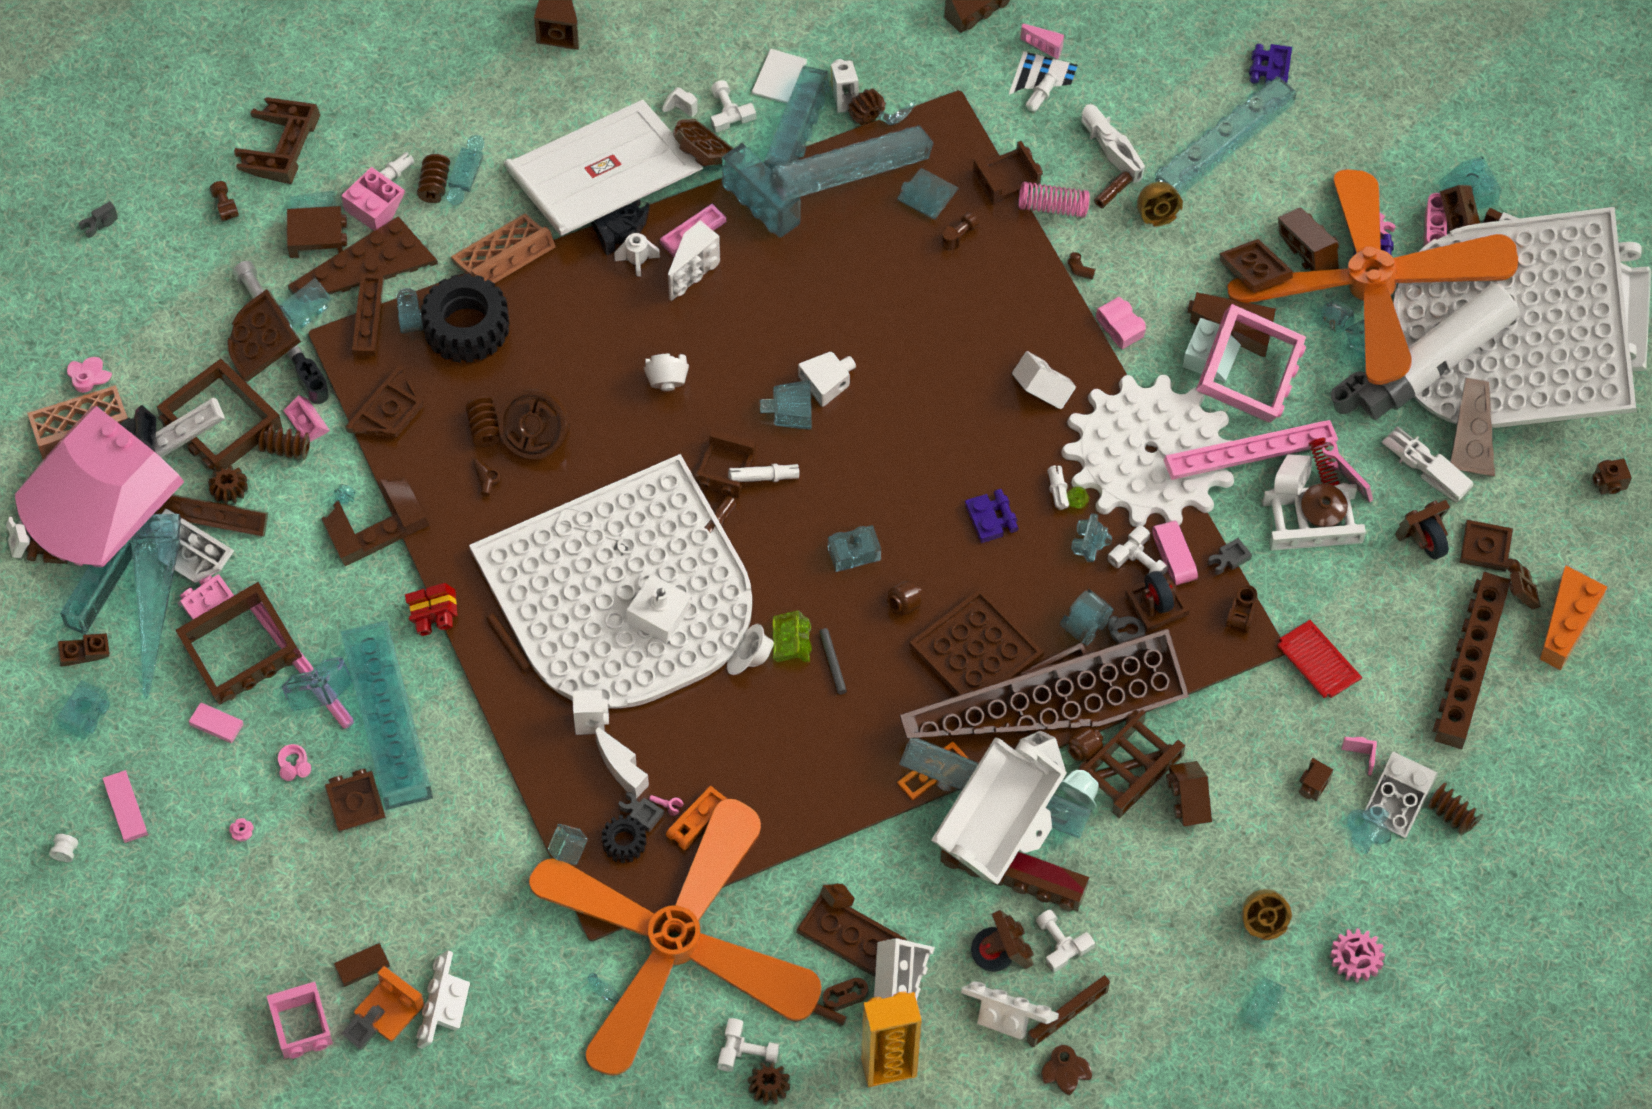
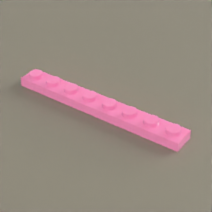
M1327 420L1166 455L1163 461L1171 480L1310 450L1312 447L1308 443L1318 438L1325 437V442L1327 443L1315 448L1330 445L1329 442L1331 440L1336 443L1338 437L1331 421Z

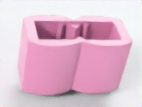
M1117 297L1097 309L1096 319L1101 327L1109 333L1120 349H1124L1144 337L1146 325L1141 317H1137L1132 313L1133 310L1128 301Z

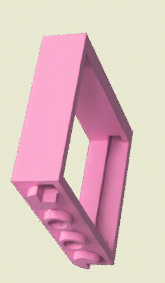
M1231 304L1224 312L1196 391L1271 423L1275 418H1280L1285 406L1282 403L1284 397L1287 398L1291 391L1292 385H1289L1299 369V365L1296 364L1298 358H1301L1305 352L1306 346L1303 344L1306 337ZM1235 320L1293 345L1271 407L1213 382Z

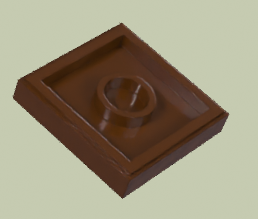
M1467 520L1460 563L1506 572L1505 561L1509 559L1513 528Z

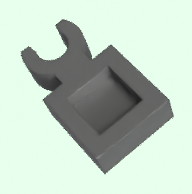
M1238 537L1219 548L1218 553L1220 555H1212L1208 559V565L1218 563L1220 566L1215 568V574L1218 575L1224 571L1227 565L1233 570L1251 560L1252 554Z
M631 792L626 793V798L631 801L630 804H624L621 801L618 803L621 811L625 813L631 812L632 820L637 818L639 824L642 823L644 829L648 832L652 830L664 815V811L646 798H643L640 803L636 801L635 795Z

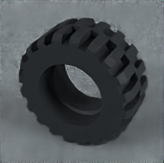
M464 274V276L460 277L453 275L451 279L446 280L445 278L439 281V285H434L429 290L430 294L425 295L423 305L421 306V319L425 339L435 353L439 354L441 352V357L448 360L453 358L454 362L466 360L469 363L473 362V359L478 358L480 361L485 359L487 354H494L497 351V346L501 347L505 342L510 325L507 301L503 296L502 290L497 286L495 287V283L487 279V281H484V277L476 275V277H471V274ZM461 309H475L485 315L480 323L467 328L454 327L445 321L452 313Z

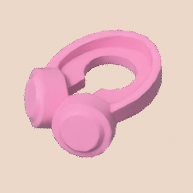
M290 744L280 750L278 763L281 768L279 774L282 779L292 781L296 776L304 778L310 774L311 765L307 762L306 752L301 746ZM291 754L299 756L295 767L286 761L287 756Z

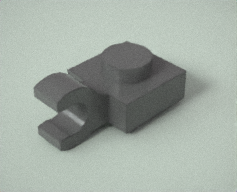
M111 201L92 211L91 217L81 220L79 227L81 230L90 227L85 231L87 238L94 236L97 228L100 230L108 227L118 219L115 206Z
M373 1005L365 1017L357 1014L342 1034L359 1050H362L378 1031L373 1024L386 1011L379 1005Z

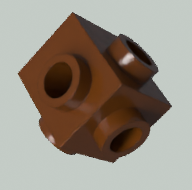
M1624 458L1600 462L1597 464L1595 473L1592 476L1595 487L1599 488L1601 495L1607 493L1616 494L1628 489L1632 479Z

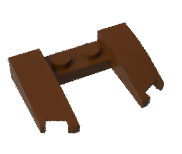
M266 97L264 100L268 106L262 111L254 108L250 114L254 118L285 126L274 153L235 148V156L241 157L242 164H236V167L240 171L257 177L292 184L299 168L297 160L309 131L314 132L321 114L317 105L313 103Z
M388 478L381 479L397 514L356 534L339 500L334 503L333 507L335 509L327 518L322 517V521L344 566L350 565L429 526L406 478H402V481L389 482Z

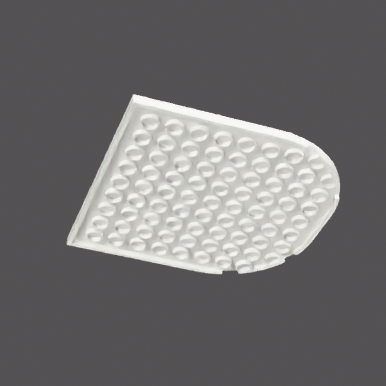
M1615 207L1480 223L1450 231V234L1438 240H1432L1420 251L1494 234H1503L1511 238L1516 245L1518 254L1516 273L1506 280L1398 284L1393 304L1408 347L1492 283L1501 285L1511 295V298L1519 308V317L1414 397L1425 409L1437 417L1457 424L1465 377L1489 381L1492 428L1636 412Z
M681 454L469 545L475 561L533 669L547 685L573 700V691L602 690L603 699L608 701V708L634 707L659 699L709 676L722 667L738 649L751 621L752 592L746 569ZM577 506L584 510L578 512L570 508ZM568 509L564 519L558 520L561 511ZM594 513L597 514V515H599L600 517H602V518H604V519L595 517ZM579 516H587L588 521L586 523H581L579 521ZM710 519L715 525L711 533L704 528ZM561 522H568L571 527L561 524ZM572 522L578 523L582 527H590L591 529L586 532L574 528ZM607 522L608 530H602L600 528L601 523ZM598 531L602 534V536L593 534L592 532ZM628 531L626 536L619 541L605 538V533L620 537ZM618 543V544H617V548H616V550L614 551L613 548H614L615 544ZM650 574L692 595L691 608L687 615L684 616L677 630L674 631L667 645L664 641L655 639L652 635H648L626 623L627 609Z

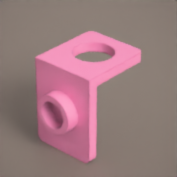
M1344 737L1341 750L1370 754L1368 775H1372L1377 741L1367 740L1364 737Z

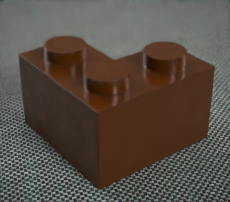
M1197 761L1169 765L1170 774H1166V782L1168 788L1172 789L1173 796H1176L1177 804L1173 805L1175 818L1179 819L1183 826L1212 822L1208 776Z

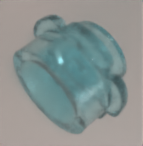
M340 484L337 490H334L335 499L347 505L349 501H355L356 491L347 485Z

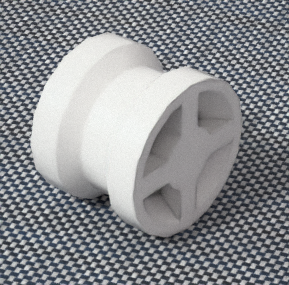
M56 834L53 840L55 845L50 849L49 855L58 861L72 862L74 858L73 850L77 848L78 840L66 834Z

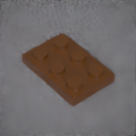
M1259 239L1219 253L1220 261L1253 293L1293 278V271Z

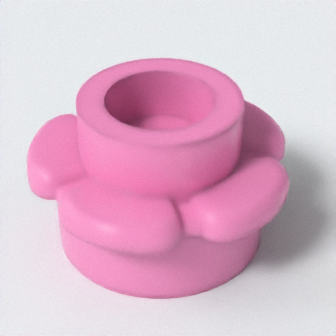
M240 818L230 825L229 832L232 833L233 839L246 841L252 836L254 827L250 821Z

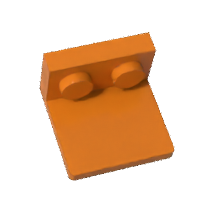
M383 966L377 973L380 983L355 1009L354 1013L355 1015L361 1014L365 1017L373 1005H379L386 1012L373 1026L378 1029V1033L392 1042L424 1007L421 993Z

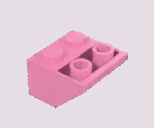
M371 167L341 195L343 207L347 213L375 231L393 218L405 190Z

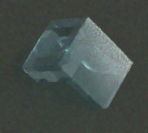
M558 824L548 846V851L555 860L576 865L588 838L578 828Z

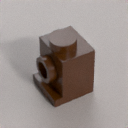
M1312 758L1308 770L1304 771L1299 781L1302 783L1299 790L1300 795L1317 802L1330 782L1334 769Z

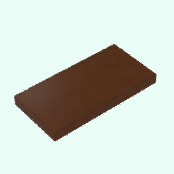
M821 894L797 928L799 935L874 977L876 974L878 942L895 938L907 941L905 937L851 907L832 908Z

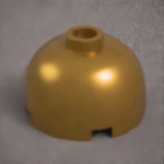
M1158 181L1143 188L1138 196L1137 208L1146 224L1149 223L1153 224L1154 227L1169 224L1177 218L1176 214L1179 209L1181 211L1183 208V200L1172 185Z
M1257 890L1246 898L1242 906L1241 915L1245 928L1252 936L1262 938L1263 940L1275 939L1284 934L1288 929L1290 919H1292L1289 903L1281 894L1274 890Z

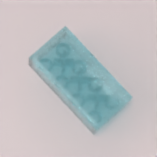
M743 143L722 156L721 170L724 188L728 191L731 190L736 195L738 201L751 210L755 218H760L765 223L771 233H775L781 238L800 224L801 198Z

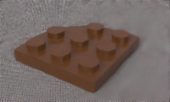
M696 119L679 120L673 129V136L680 144L679 149L696 158L695 161L702 166L739 163L743 157L740 152Z
M266 289L248 302L234 318L231 336L228 338V351L240 375L248 382L298 345L301 340L272 293Z

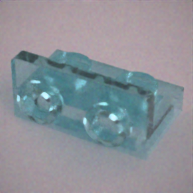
M314 278L279 306L293 323L291 324L293 329L297 326L302 329L312 321L310 319L311 315L315 312L320 315L329 308L327 303L332 298L318 280Z

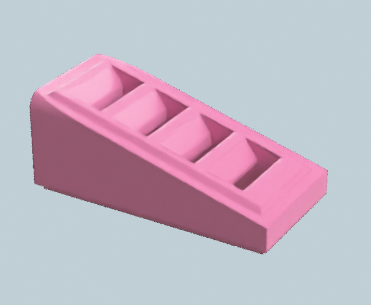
M1022 24L1020 39L1059 59L1063 48L1064 35L1028 24Z

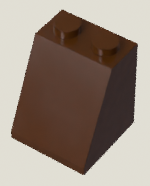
M539 0L534 15L536 43L579 50L578 21L572 0Z

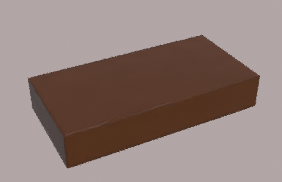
M380 943L335 962L334 966L344 987L379 972L383 966L386 968L390 967V963Z

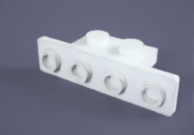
M449 950L437 956L433 964L435 972L433 979L428 985V1001L422 1010V1015L424 1016L423 1023L417 1032V1039H419L417 1047L421 1049L432 1043L436 1024L455 1031L460 1028L470 982L448 974L453 952Z
M971 982L961 989V993L982 1000L977 1024L1020 1040L1026 1037L1029 1018L1045 1024L1058 1019L1059 1014L1051 1011V1008L1048 1006L1031 1004L1028 999L1022 997L1014 998L1007 995L1006 991L992 990L981 982Z

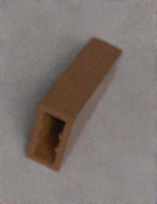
M1196 292L1194 301L1190 300L1187 313L1191 314L1190 322L1197 325L1200 318L1220 324L1225 310L1231 304L1271 322H1274L1276 309ZM1235 320L1231 335L1241 344V347L1261 357H1266L1270 335Z

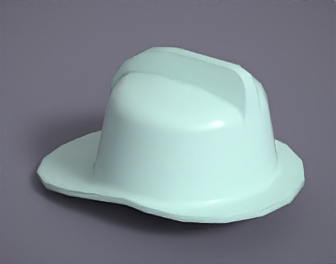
M1075 770L1061 781L1058 788L1066 792L1076 802L1090 809H1095L1097 806L1094 799L1098 792L1099 784L1088 772Z

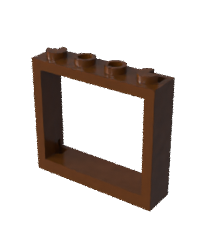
M221 358L156 406L159 414L157 418L162 422L163 427H166L178 419L173 414L176 410L220 378L262 419L261 422L217 455L197 437L186 443L188 451L194 457L198 455L206 469L209 468L215 472H220V466L227 469L229 465H232L259 444L263 428L268 430L272 424L274 425L275 432L280 426L282 427L280 415Z
M259 582L176 629L178 636L219 705L229 699L232 701L236 695L243 691L251 690L258 682L265 678L273 677L277 671L286 666L293 665L292 662L303 657ZM262 602L288 646L217 687L192 642Z

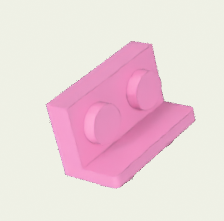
M219 574L215 577L209 576L199 581L201 586L195 591L189 588L179 595L182 600L177 604L184 608L191 620L234 596Z

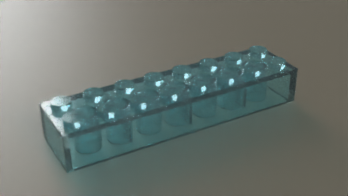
M388 621L341 631L385 810L433 799Z

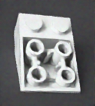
M701 220L684 233L669 270V299L671 301L677 296L683 295L690 285L699 282L707 271L716 268L720 262L719 235Z
M1392 752L1362 818L1406 838L1437 778L1438 772L1396 752Z

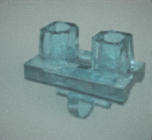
M1090 514L1089 519L1078 520L1077 532L1079 535L1085 536L1084 539H1073L1071 548L1074 554L1084 555L1087 562H1094L1097 549L1102 550L1104 546L1112 543L1113 538L1107 533L1108 528L1103 527L1099 523L1098 514Z

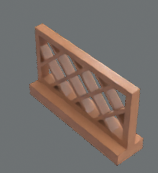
M523 214L451 256V259L463 272L471 274V277L479 275L484 277V281L488 279L496 283L554 249L555 244L551 232L546 226L542 228L527 214ZM527 223V226L525 228H517L520 225ZM524 234L522 238H514V235ZM503 235H509L508 238L499 239ZM497 245H505L504 249H495ZM484 246H490L489 249L480 250ZM478 256H486L485 260H476ZM465 257H471L470 260H462Z
M116 385L27 413L43 460L67 434L69 430L63 431L68 424L74 426L78 422L72 420L73 416L76 413L84 415L88 411L80 408L84 403H92L91 407L101 406L106 408L104 412L107 415L112 410L120 412V414L111 416L120 425L128 418ZM113 394L115 396L111 403L102 401L106 396ZM62 410L70 411L66 417L58 415ZM43 416L48 418L44 424L34 420ZM53 420L62 422L57 429L50 427ZM45 431L53 433L51 436L41 438Z

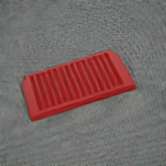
M1311 620L1279 638L1281 643H1278L1277 647L1323 698L1327 696L1333 698L1363 678Z

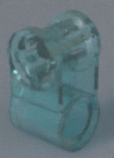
M404 288L397 294L401 334L422 331L421 310H419L417 294L413 289Z

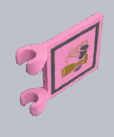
M1331 440L1329 443L1334 447L1333 450L1327 451L1323 447L1322 451L1326 457L1336 459V461L1327 466L1335 465L1331 469L1340 471L1351 484H1357V490L1369 502L1373 501L1370 485L1339 454L1337 444Z

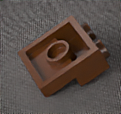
M366 768L352 772L353 776L343 779L342 775L328 779L329 784H325L338 832L386 818L373 772H367Z

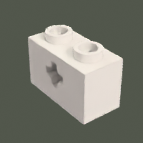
M602 690L573 691V714L576 735L596 734L595 730L598 727L605 732L604 724H609L608 701L603 699Z

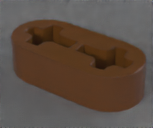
M852 978L833 985L824 991L823 1005L833 1011H838L860 1003L868 996V984L862 978ZM853 986H857L859 989H861L860 995H857L856 992H852ZM831 994H834L835 997H839L838 1003H834L833 1000H830Z

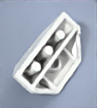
M168 509L164 510L153 526L160 561L195 583L221 571L234 552L230 547Z

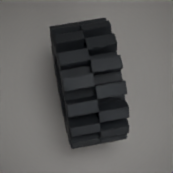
M619 815V820L613 817L611 818V823L607 821L605 829L603 828L602 844L606 855L609 858L612 856L613 861L616 862L619 858L621 863H625V859H629V862H632L634 856L638 859L640 852L643 853L646 846V832L643 824H639L637 818L632 820L630 815H627V819H623V815ZM621 832H629L634 839L631 844L620 846L615 842V836Z

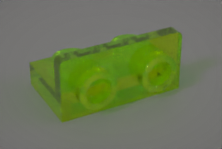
M799 610L773 616V659L777 662L798 657L804 662L809 661V653L812 650L809 641L811 623Z

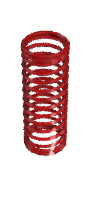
M1325 437L1315 439L1308 443L1309 446L1312 447L1310 450L1313 451V458H1315L1314 462H1318L1315 466H1319L1317 467V470H1320L1318 471V474H1321L1319 477L1322 478L1320 480L1321 482H1323L1322 484H1325L1331 480L1338 479V477H1334L1332 479L1324 480L1330 476L1337 475V473H1333L1331 475L1323 476L1329 472H1333L1336 470L1332 469L1330 471L1322 472L1326 469L1334 467L1335 465L1321 468L1325 465L1333 463V461L1324 464H1319L1332 458L1318 460L1326 456L1323 455L1315 457L1319 454H1322L1323 451L1317 453L1314 452L1321 450L1323 447L1317 449L1313 448L1326 444L1327 442H1325ZM1335 481L1328 484L1336 486L1340 484V481Z

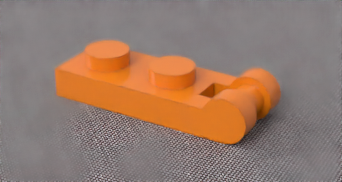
M710 786L668 829L665 836L671 841L675 840L678 842V846L686 851L708 826L716 805L727 798ZM683 828L689 831L686 835L680 832Z

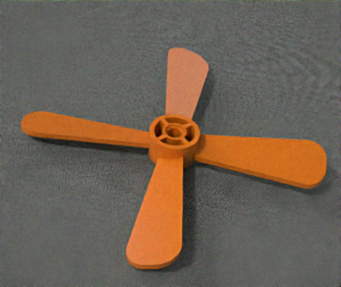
M1341 170L1334 176V185L1356 254L1348 263V269L1294 272L1292 279L1255 293L1239 278H1235L1227 286L1228 295L1232 300L1251 303L1349 285L1351 293L1356 298L1364 301L1366 378L1372 384H1387L1405 376L1412 365V357L1391 299L1397 283L1506 280L1517 271V248L1514 241L1508 236L1494 234L1393 258L1388 252L1381 250L1378 181L1374 176L1364 171Z
M726 799L716 805L676 905L664 907L655 914L563 860L554 858L544 860L532 872L529 884L531 891L537 897L647 936L649 939V947L652 953L587 1047L586 1060L593 1070L605 1075L615 1076L624 1073L631 1067L673 965L684 964L690 960L788 1020H804L814 1011L821 995V982L815 972L700 933L699 920L760 834L761 823L757 813L744 803L735 799ZM677 932L680 936L672 938L668 934Z

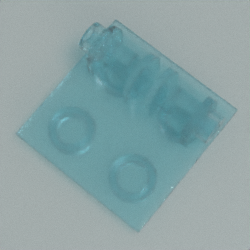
M920 168L909 183H903L901 187L903 192L897 200L935 220L957 192L958 187Z

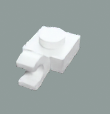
M9 517L6 528L10 533L8 543L11 554L14 558H21L25 549L30 544V538L26 534L25 526L21 519L16 524L13 522V518Z

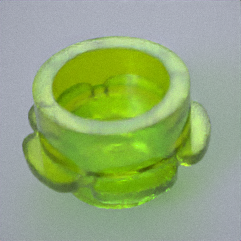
M1073 487L1067 493L1069 506L1081 509L1089 502V495L1082 487Z

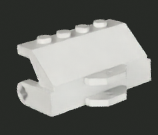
M1635 242L1618 243L1620 262L1634 261L1641 258L1642 247L1640 244ZM1621 263L1632 372L1646 371L1651 269L1650 267L1630 268Z
M995 738L931 841L957 858L984 880L998 884L1018 851L1026 853L1040 849L1052 829L1051 814L1045 807L1067 772L1025 741L1020 740L1014 750L1001 739Z

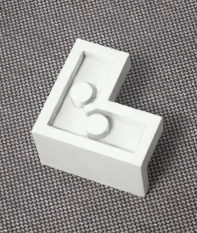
M1028 351L1025 352L1012 372L1025 391L1059 409L1064 407L1076 388L1068 377L1051 369L1045 360Z

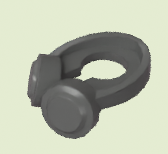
M1112 616L1109 619L1110 636L1116 643L1144 635L1146 632L1141 620L1131 616L1118 618V616ZM1128 624H1134L1138 627V632L1130 635L1127 632L1119 633L1118 629L1125 628Z

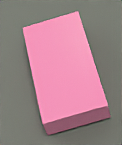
M201 702L189 720L190 726L231 744L244 725L242 720Z

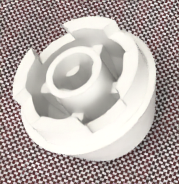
M659 354L651 356V360L645 359L646 367H644V371L651 387L661 388L662 391L675 390V387L684 385L689 368L686 356L680 354L678 355L679 358H675L669 354Z

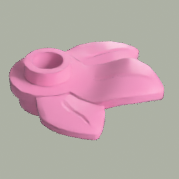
M99 357L87 358L83 363L72 361L67 368V374L72 378V385L78 392L83 393L92 390L94 385L106 383L112 376L111 372L102 370L103 362Z

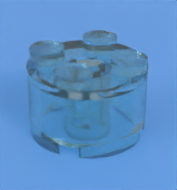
M1088 589V592L1084 591L1069 608L1071 609L1069 612L1070 616L1064 615L1060 626L1078 641L1088 646L1096 635L1094 633L1098 628L1103 630L1109 623V617L1114 609L1091 589Z

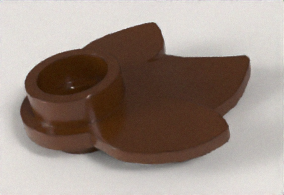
M1059 1045L1052 1051L1051 1060L1044 1064L1042 1068V1080L1044 1084L1056 1081L1059 1088L1065 1094L1071 1095L1076 1089L1079 1079H1092V1071L1087 1060L1076 1056L1075 1051L1070 1046ZM1061 1053L1068 1055L1067 1062L1060 1060Z

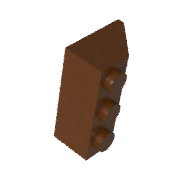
M945 0L944 18L962 33L967 29H972L982 19L989 18L997 9L1006 7L1010 0Z

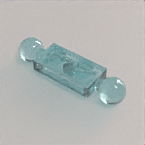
M479 135L469 137L467 141L469 149L461 148L448 181L449 188L451 189L447 192V200L452 205L461 204L464 200L463 191L470 192L483 159V152L480 151L483 150L485 145L484 139Z

